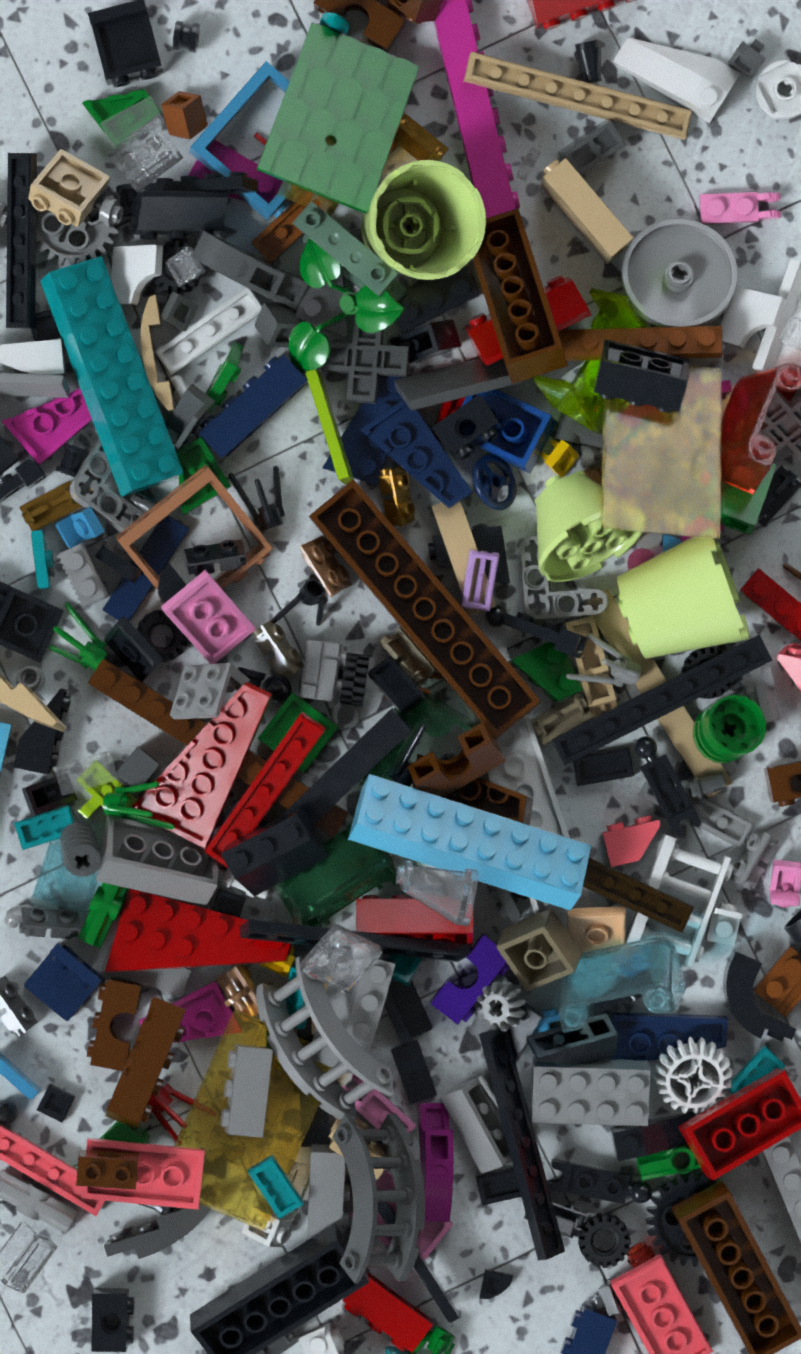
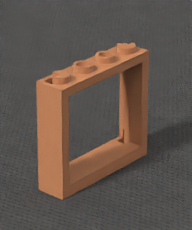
M206 464L115 536L157 590L159 576L132 543L207 483L213 486L257 541V544L246 552V565H242L241 569L222 571L214 578L223 591H226L224 587L232 581L234 583L241 581L248 574L247 569L254 563L260 565L264 562V559L271 555L269 552L273 547Z

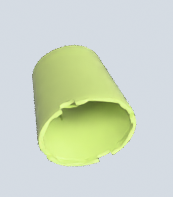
M420 160L405 164L394 170L382 181L372 197L368 213H363L361 219L363 243L398 273L422 280L448 277L460 271L461 268L474 258L482 244L486 227L483 200L477 188H474L471 182L464 176V173L452 165L435 160ZM404 222H406V225L411 226L410 231H406L403 228Z
M713 528L707 529L617 576L620 594H618L620 600L618 604L623 618L628 617L630 627L628 631L634 645L638 644L645 659L750 639L745 615H739L736 603L741 601L718 540H714L716 535Z

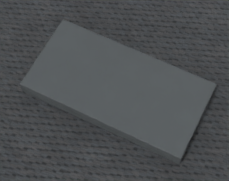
M504 358L488 366L480 359H475L394 380L397 392L411 410L514 385L511 383Z

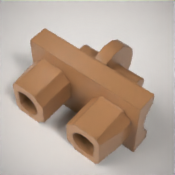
M238 964L217 977L216 980L228 998L224 1001L227 1007L233 1005L242 1021L246 1022L259 1014L256 990L251 981L252 974L248 967Z

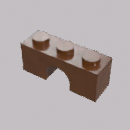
M315 0L313 3L314 9L321 14L330 12L343 17L349 11L358 10L363 12L369 19V23L362 34L363 40L386 53L390 51L405 27V19L402 18L404 14L393 6L389 5L386 8L378 3L379 0Z
M483 722L458 736L462 750L456 757L441 760L431 752L407 766L418 790L444 798L506 762L497 740Z
M112 977L107 979L106 984L101 983L98 1000L103 1001L101 1012H95L92 1025L93 1029H97L95 1040L89 1041L87 1057H91L90 1065L124 1071L132 1040L117 1036L113 1031L112 1021L114 1016L120 1013L136 1015L143 984Z

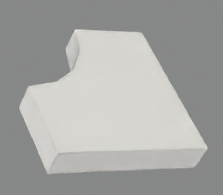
M163 246L113 247L111 282L120 305H138L140 294L145 284L153 277L162 275Z
M736 286L733 298L726 308L720 324L722 326V343L743 349L749 338L757 331L767 327L777 328L787 300L783 297Z

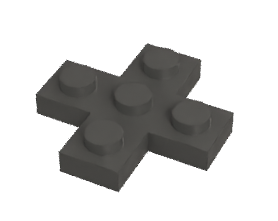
M355 319L352 343L330 342V357L321 367V370L325 373L349 374L346 396L348 402L377 404L379 376L408 377L411 349L409 346L383 345L384 330L376 333H367L357 326Z
M770 384L749 401L750 407L764 420V423L745 437L746 444L757 455L767 459L787 445L801 460V395L790 403L773 384Z

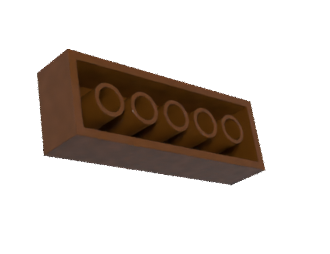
M516 208L486 218L484 238L473 260L511 383L514 384L567 367L568 363L519 209Z
M721 1180L671 1207L748 1354H774L800 1340L801 1326L724 1182Z

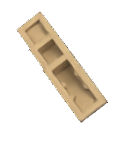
M593 615L565 623L567 630L584 637L591 633L600 639ZM587 639L581 658L574 657L578 674L610 677L608 665L602 663V660L605 658L603 648L590 639ZM580 681L586 703L594 718L617 707V699L612 684Z
M0 675L1 703L37 723L61 732L67 729L31 688L21 682L14 688L4 676Z

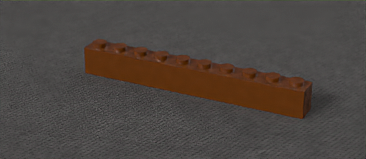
M102 659L88 682L92 687L186 746L208 724L200 718L173 719L170 716L173 706L172 700L106 659ZM249 749L237 778L251 785L267 760ZM292 776L275 801L288 809L310 787ZM335 804L314 826L334 838L349 812Z

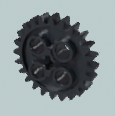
M690 1171L686 1180H683L678 1173L676 1183H673L668 1178L666 1179L668 1188L664 1189L657 1186L661 1195L659 1197L651 1196L650 1199L655 1203V1207L649 1206L646 1207V1210L653 1217L646 1218L645 1222L648 1225L654 1226L647 1230L649 1236L657 1235L652 1244L654 1247L662 1244L659 1251L662 1256L670 1252L669 1260L672 1263L677 1257H680V1264L682 1266H685L687 1260L690 1259L692 1265L696 1267L698 1258L691 1245L681 1244L684 1232L677 1219L675 1221L665 1219L667 1211L678 1204V1198L681 1197L683 1200H686L693 1194L699 1193L716 1183V1179H709L705 1182V1175L700 1172L697 1179H694Z

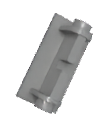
M756 828L754 833L747 839L746 847L741 856L734 862L729 879L748 890H751L752 886L756 887L765 871L764 868L757 864L759 860L769 864L778 849L776 845L779 840Z

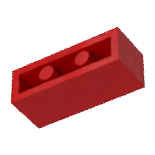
M367 1271L369 1283L342 1299L346 1303L344 1308L356 1317L360 1314L369 1320L367 1325L378 1334L385 1332L392 1338L390 1342L404 1352L405 1349H408L413 1353L433 1326V1319Z

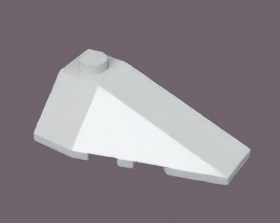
M629 37L612 62L685 109L692 110L693 114L709 124L740 76V73L716 58Z

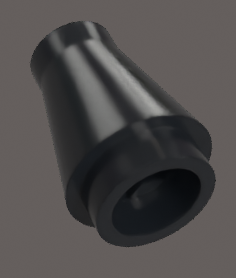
M593 40L575 44L576 52L573 53L583 75L584 82L602 81L601 47L598 46V41Z

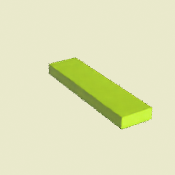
M317 369L306 371V377L337 478L346 485L354 478L322 374Z

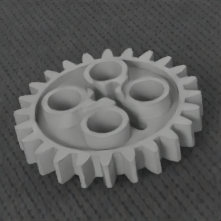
M107 187L95 200L93 208L100 210L104 200H112L114 198L113 195L105 197L108 191ZM37 210L36 244L42 243L38 251L40 254H43L49 250V261H53L58 256L60 266L64 265L66 259L69 260L70 265H74L77 260L84 262L87 261L88 257L92 259L97 258L96 253L98 251L107 255L103 246L105 244L114 246V242L109 237L110 235H119L118 230L105 226V223L100 222L99 219L95 222H90L85 218L79 227L72 224L65 240L59 242V238L65 233L69 225L61 223L57 231L50 232L46 229L47 222L50 219L57 218L56 215L48 210ZM77 233H82L86 236L85 243L80 247H75L71 244L73 235Z

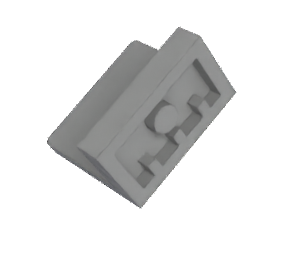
M231 663L185 665L170 716L173 719L218 717L226 692L232 693L234 690H239L250 679Z

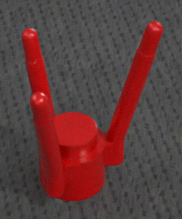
M167 1083L164 1087L161 1086L158 1096H151L148 1105L153 1107L151 1112L176 1145L180 1146L182 1144L181 1140L161 1114L165 1111L182 1128L186 1127V1123L169 1107L173 1101L170 1095L213 1117L217 1113L176 1091Z

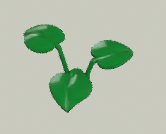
M310 238L300 259L301 276L313 288H322L328 284L330 288L343 292L339 302L343 312L319 324L316 329L307 321L296 325L290 334L288 344L292 363L301 373L322 367L330 357L331 347L327 336L320 333V331L343 318L356 314V324L361 330L367 333H376L395 323L405 311V308L394 299L387 289L379 297L366 285L359 291H351L350 287H342L335 284L332 280L341 276L342 265Z

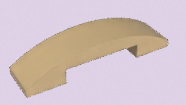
M152 295L147 301L141 323L140 342L142 360L153 391L169 413H172L175 405L170 381L159 382L151 329L162 327L158 298L156 295Z
M461 502L451 509H448L443 503H439L431 507L462 595L469 550L474 549L478 551ZM480 558L475 560L468 602L473 600ZM485 570L479 603L484 604L488 581ZM493 595L490 608L496 607ZM466 608L469 616L484 611Z

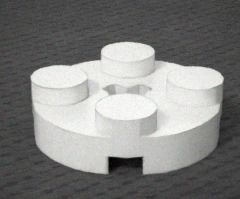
M788 60L776 61L763 70L756 83L758 104L773 119H792L801 115L800 64L797 65ZM780 83H784L785 86L791 85L792 90L789 92V97L778 94L777 91L780 89Z

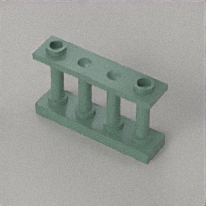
M312 201L293 221V225L305 234L303 241L307 243L310 238L342 265V274L359 289L366 285L379 297L387 289L398 303L408 292L396 280L399 274L394 269L388 266Z

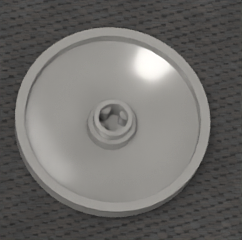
M688 219L663 220L645 228L630 243L621 269L622 287L629 304L643 319L658 327H697L713 322L729 306L738 278L736 259L724 238L709 226Z

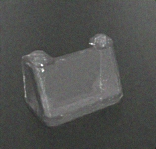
M392 854L397 872L396 883L400 884L402 891L455 925H469L479 878L477 870L465 869V872L439 869Z

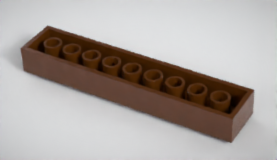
M354 479L309 516L312 523L478 720L485 724L496 740L541 704L540 699Z

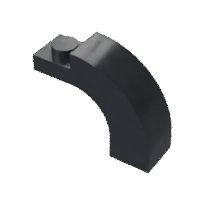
M732 950L723 978L724 996L730 1012L739 1024L760 1039L766 1028L768 1029L767 1035L782 1042L784 1037L792 1040L797 1029L762 1013L754 1001L753 985L762 963Z

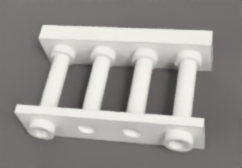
M663 834L645 884L656 889L668 887L706 901L701 917L691 914L686 924L696 928L691 945L649 930L650 927L646 926L648 917L636 911L625 943L638 948L639 942L644 943L647 941L686 955L684 964L692 967L694 962L699 963L704 950V946L700 945L723 880H729L733 865L729 864L731 858L724 855L720 863L679 849V845L675 844L676 838ZM669 860L672 862L678 860L716 874L711 889L707 890L669 876V872L665 871Z

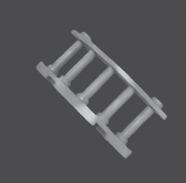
M299 956L295 959L297 976L280 989L265 983H261L255 988L261 1022H266L270 1033L267 1039L275 1056L305 1095L311 1093L321 1102L319 1107L337 1119L342 1120L345 1114H349L354 1121L356 1119L355 1101L373 1089L388 1096L394 1094L392 1068L370 1056L349 1035L338 1019L328 998L323 980L322 966ZM300 989L305 1006L289 1017L286 998ZM311 1016L321 1036L303 1047L294 1031V1027ZM328 1045L342 1062L326 1073H323L310 1057ZM351 1070L364 1082L348 1091L334 1081Z

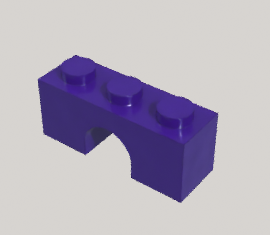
M484 933L472 946L470 954L466 957L477 967L478 974L476 980L471 985L462 987L454 984L447 978L430 1000L431 1005L457 1025L461 1020L466 1023L476 1010L473 1005L477 1001L478 996L483 994V988L488 985L492 986L491 982L498 974L502 977L509 969V965L496 948L497 943Z

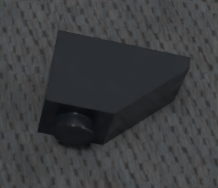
M454 319L429 323L391 339L393 346H409L411 349L409 364L439 356L461 347Z

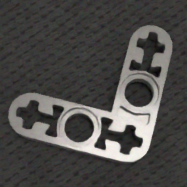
M98 438L70 485V495L83 507L91 506L96 516L121 532L129 524V520L125 517L129 518L133 515L135 520H137L144 513L104 486L111 473V468L105 453H103L101 441ZM94 458L104 462L105 470L102 474L96 473L92 469L91 463ZM89 478L93 479L87 487L89 493L81 495V488L79 486L85 484ZM103 498H109L113 501L115 509L112 513H107L102 509L101 502ZM121 512L123 516L116 519L115 517Z
M529 536L523 540L520 548L525 610L529 616L534 617V619L598 615L607 610L609 597L601 589L551 592V581H548L545 575L541 585H532L529 582V574L531 571L539 569V565L527 566V561L533 562V554L527 552V547L532 546V541H535L536 545H538L537 536ZM545 589L546 594L539 595L540 602L546 603V608L541 609V614L537 615V610H532L531 605L536 603V594L530 595L529 590L539 591ZM597 593L598 598H603V604L598 605V610H594L593 605H583L585 611L580 612L581 601L578 596L579 594H583L582 600L593 599V594ZM568 595L574 599L575 607L571 612H564L560 609L559 602L562 597Z

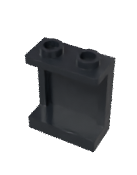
M135 0L88 13L107 85L113 84L115 88L130 84L131 79L141 77V80H149L157 77L158 72L163 71L144 0Z

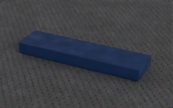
M169 515L157 524L140 550V554L158 576L189 531V528ZM133 561L132 564L139 568L138 565ZM143 572L136 583L123 577L102 610L117 620L125 616L130 622L153 584Z

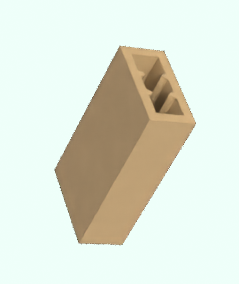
M566 158L560 163L556 159L543 170L545 172L542 175L541 183L543 190L607 265L629 247L633 240L632 235Z

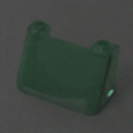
M351 821L344 831L324 843L330 857L275 885L274 888L296 925L320 927L323 923L326 926L331 924L328 918L373 888L377 887L380 891L384 888L382 883L388 881L392 882L396 887L407 878L391 853L348 840L353 823Z

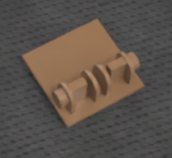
M322 536L299 546L303 553L302 557L308 566L312 567L310 570L315 572L316 578H319L325 588V594L328 593L330 597H333L341 592V590L352 585L349 580L348 571L338 563L334 556L332 545L327 540H324Z

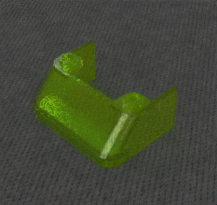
M591 288L589 294L600 310L591 323V329L647 328L628 296ZM586 360L571 384L562 379L555 380L543 376H536L534 378V381L553 408L595 433H608L628 402L619 398L605 399L599 396L598 393H594L595 379L600 360Z

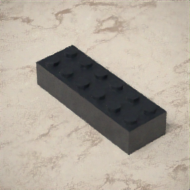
M333 1224L191 1313L190 1331L207 1354H256L368 1284L367 1268L360 1282L354 1283L339 1264L348 1241L338 1227Z

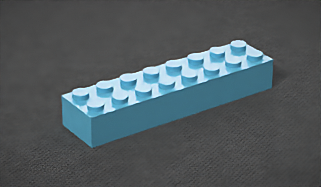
M371 774L368 775L360 791L348 838L351 841L570 911L581 896L591 845Z

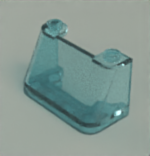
M654 937L582 952L576 971L562 977L559 1019L563 1033L579 1030L586 1025L589 1018V1004L641 994L645 1006L652 1012L664 1013L676 1010L687 988L673 942L666 937Z

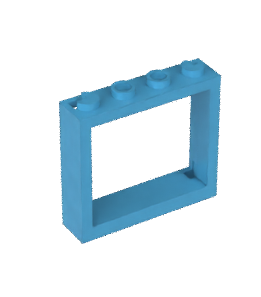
M267 61L190 147L189 153L213 174L229 177V173L232 171L207 149L268 80H271L284 93L286 92L289 80ZM325 140L329 146L334 145L333 141ZM287 183L269 204L256 192L240 193L237 195L268 221L273 215L278 218L288 206L285 203L291 194L296 197L303 188Z

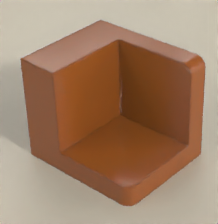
M178 91L161 104L168 134L171 136L192 139L208 125L201 95Z

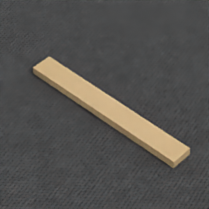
M475 52L469 54L463 82L681 140H685L687 137L692 110Z
M605 590L604 592L609 597V606L602 614L593 615L596 626L611 647L624 655L630 656L632 662L640 664L641 674L635 686L640 694L667 680L653 658L645 659L638 644H633L628 628H630L628 619L623 618L617 602L609 590ZM596 596L584 605H593L594 610H598V605L603 604V598ZM684 706L657 719L694 777L699 779L722 772L726 787L733 783L721 763H715L705 758L697 749L693 739L694 721ZM720 791L706 794V796L710 798Z

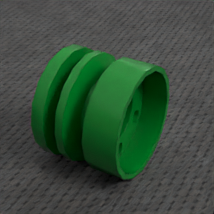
M730 695L719 699L714 704L705 708L697 716L693 725V739L697 749L705 758L715 763L727 764L749 754L762 743L766 734V720L762 710L753 700L742 695ZM723 729L728 733L725 736L722 734Z

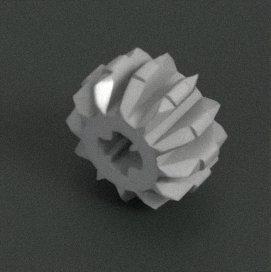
M501 981L494 982L492 986H485L482 990L483 994L476 999L482 1004L476 1010V1012L484 1014L481 1022L486 1023L490 1021V1030L500 1027L501 1031H506L510 1029V1026H517L520 1022L519 1018L523 1017L526 1013L520 1008L526 1002V1000L518 998L521 989L512 991V983L507 982L503 985Z

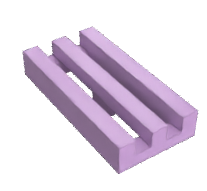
M469 550L460 602L462 608L490 611L499 553ZM480 558L473 600L468 602L475 560ZM486 559L491 560L484 604L479 603Z

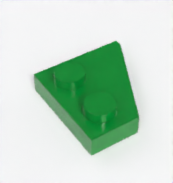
M235 341L232 342L228 356L223 364H220L205 392L206 395L215 401L209 413H211L215 404L219 407L221 406L228 391L224 390L228 382L234 384L241 372L238 364L243 346Z

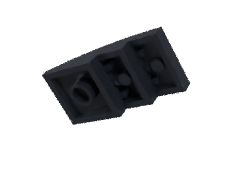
M0 581V645L41 663L55 632L53 628L58 625L64 610Z

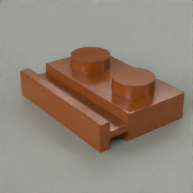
M791 946L787 947L753 988L754 992L784 1017H787L801 1000V955Z

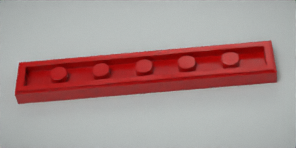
M301 712L204 851L206 854L228 868L221 855L225 846L256 829L326 728L304 712Z

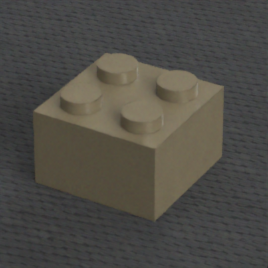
M552 908L504 928L496 946L527 992L575 972L582 955L581 950Z

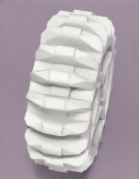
M689 1037L688 1044L683 1045V1042L678 1039L677 1048L668 1045L667 1052L669 1055L660 1053L661 1063H656L655 1065L657 1073L654 1075V1080L658 1084L656 1086L657 1092L663 1094L662 1098L665 1103L671 1102V1107L674 1110L681 1106L682 1112L685 1114L689 1108H693L694 1113L698 1114L700 1107H704L707 1110L710 1108V1103L717 1104L720 1102L718 1096L727 1097V1090L725 1088H731L732 1086L731 1079H729L733 1076L732 1069L729 1067L731 1063L729 1058L724 1057V1050L721 1048L716 1049V1044L713 1041L706 1045L705 1039L702 1037L698 1043H694L693 1038ZM702 1060L710 1062L716 1068V1073H712L709 1069L704 1068ZM697 1071L698 1075H695V1077L692 1078V1074H696ZM671 1078L683 1083L685 1091L676 1088L671 1083Z

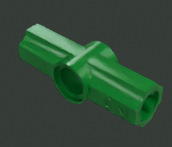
M102 883L101 886H98L88 908L90 912L78 939L91 946L101 948L112 922L116 920L122 908L127 888Z
M688 1144L636 1158L641 1181L675 1173L685 1174L693 1169L701 1168ZM686 1152L688 1155L687 1162L681 1166L675 1165L674 1158L677 1153Z

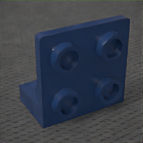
M59 941L24 983V987L61 1018L69 1021L105 977L62 941Z

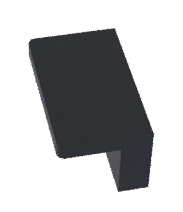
M398 981L390 984L384 1006L401 1044L404 1045L413 1041L412 1038L432 1030L433 1027L413 981H411L409 986Z

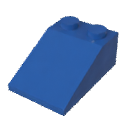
M497 389L479 393L503 429L499 431L500 434L496 439L489 443L483 442L477 447L531 474L556 425V421L552 415ZM479 394L467 396L462 406ZM467 425L463 429V435H472L475 432L476 425Z

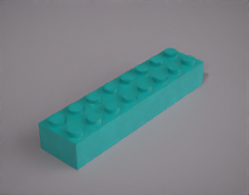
M102 256L50 271L40 280L121 497L179 477L183 474V470Z

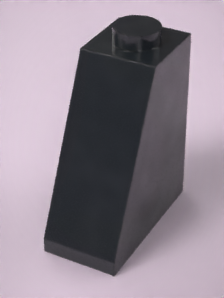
M502 526L471 530L478 551L499 553L495 582L503 585L509 584L510 578ZM442 535L433 536V543H428L430 560H436V565L439 567L453 570ZM486 559L485 573L487 579L491 564V560Z

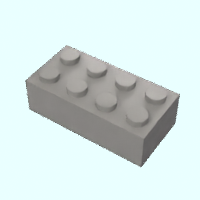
M533 1057L531 1087L532 1123L648 1126L651 1073L648 1060L603 1059L590 1064L538 1062L536 1057Z

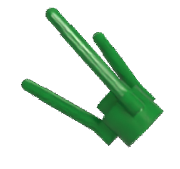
M66 602L64 606L94 644L88 641L84 646L67 632L55 626L53 630L79 649L80 653L78 655L81 657L54 645H50L49 649L80 664L86 670L90 667L95 671L102 659L109 653L103 649L106 644L94 634L71 604Z
M158 782L130 787H116L115 793H106L104 797L103 811L106 816H116L167 829H174L175 827L174 824L148 818L153 815L150 811L132 808V799L126 796L128 793L156 788L159 786Z
M435 1325L433 1331L429 1330L412 1354H416L427 1342H429L427 1348L432 1351V1354H450L455 1346L453 1343L455 1336Z

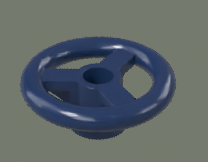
M484 455L479 458L474 465L472 475L475 493L492 509L505 510L513 504L517 493L516 480L512 470L505 461L497 456ZM487 464L496 465L505 477L494 474ZM502 486H508L506 499L498 502V490Z

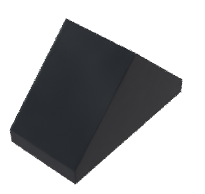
M68 772L22 789L31 816L77 800Z

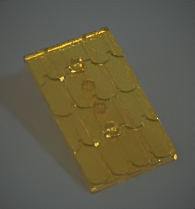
M689 365V379L680 413L675 411L665 413L657 410L656 407L645 404L643 406H635L628 403L627 400L604 398L601 528L720 539L721 368Z
M235 1009L231 1014L174 1146L205 1149L200 1205L257 1229L264 1230L271 1218L273 1209L249 1175L248 1169L273 1154L286 1175L289 1176L320 1101L311 1093L305 1095L286 1073L273 1052L263 1138L229 1135L224 1131L225 1127L221 1126L222 1109H227L228 1097H224V1086L226 1079L230 1080L231 1068L227 1067L229 1050L234 1051V1044L271 1048L267 1039L270 1033L266 1022H261V1020ZM298 1037L303 1047L311 1043L308 1040ZM312 1060L323 1073L332 1069V1067Z

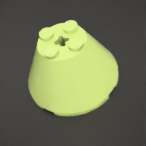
M583 471L575 472L563 478L560 476L550 478L545 483L546 488L534 501L536 504L539 570L542 575L546 576L548 581L552 582L572 581L602 569V562L613 555L617 559L621 557L637 542L645 528V519L638 509L587 477Z

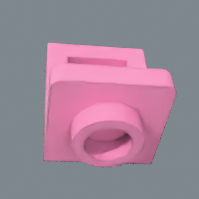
M773 860L769 885L770 903L780 907L799 906L801 862Z

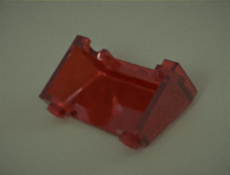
M785 363L743 376L737 381L704 461L705 470L710 476L754 495L770 470L776 456L775 444L768 437L759 434L776 389L791 403L795 393L801 388V366L794 363Z

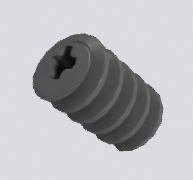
M74 822L66 826L60 835V844L66 869L71 874L80 877L92 875L101 865V856L95 833L90 825L84 822Z

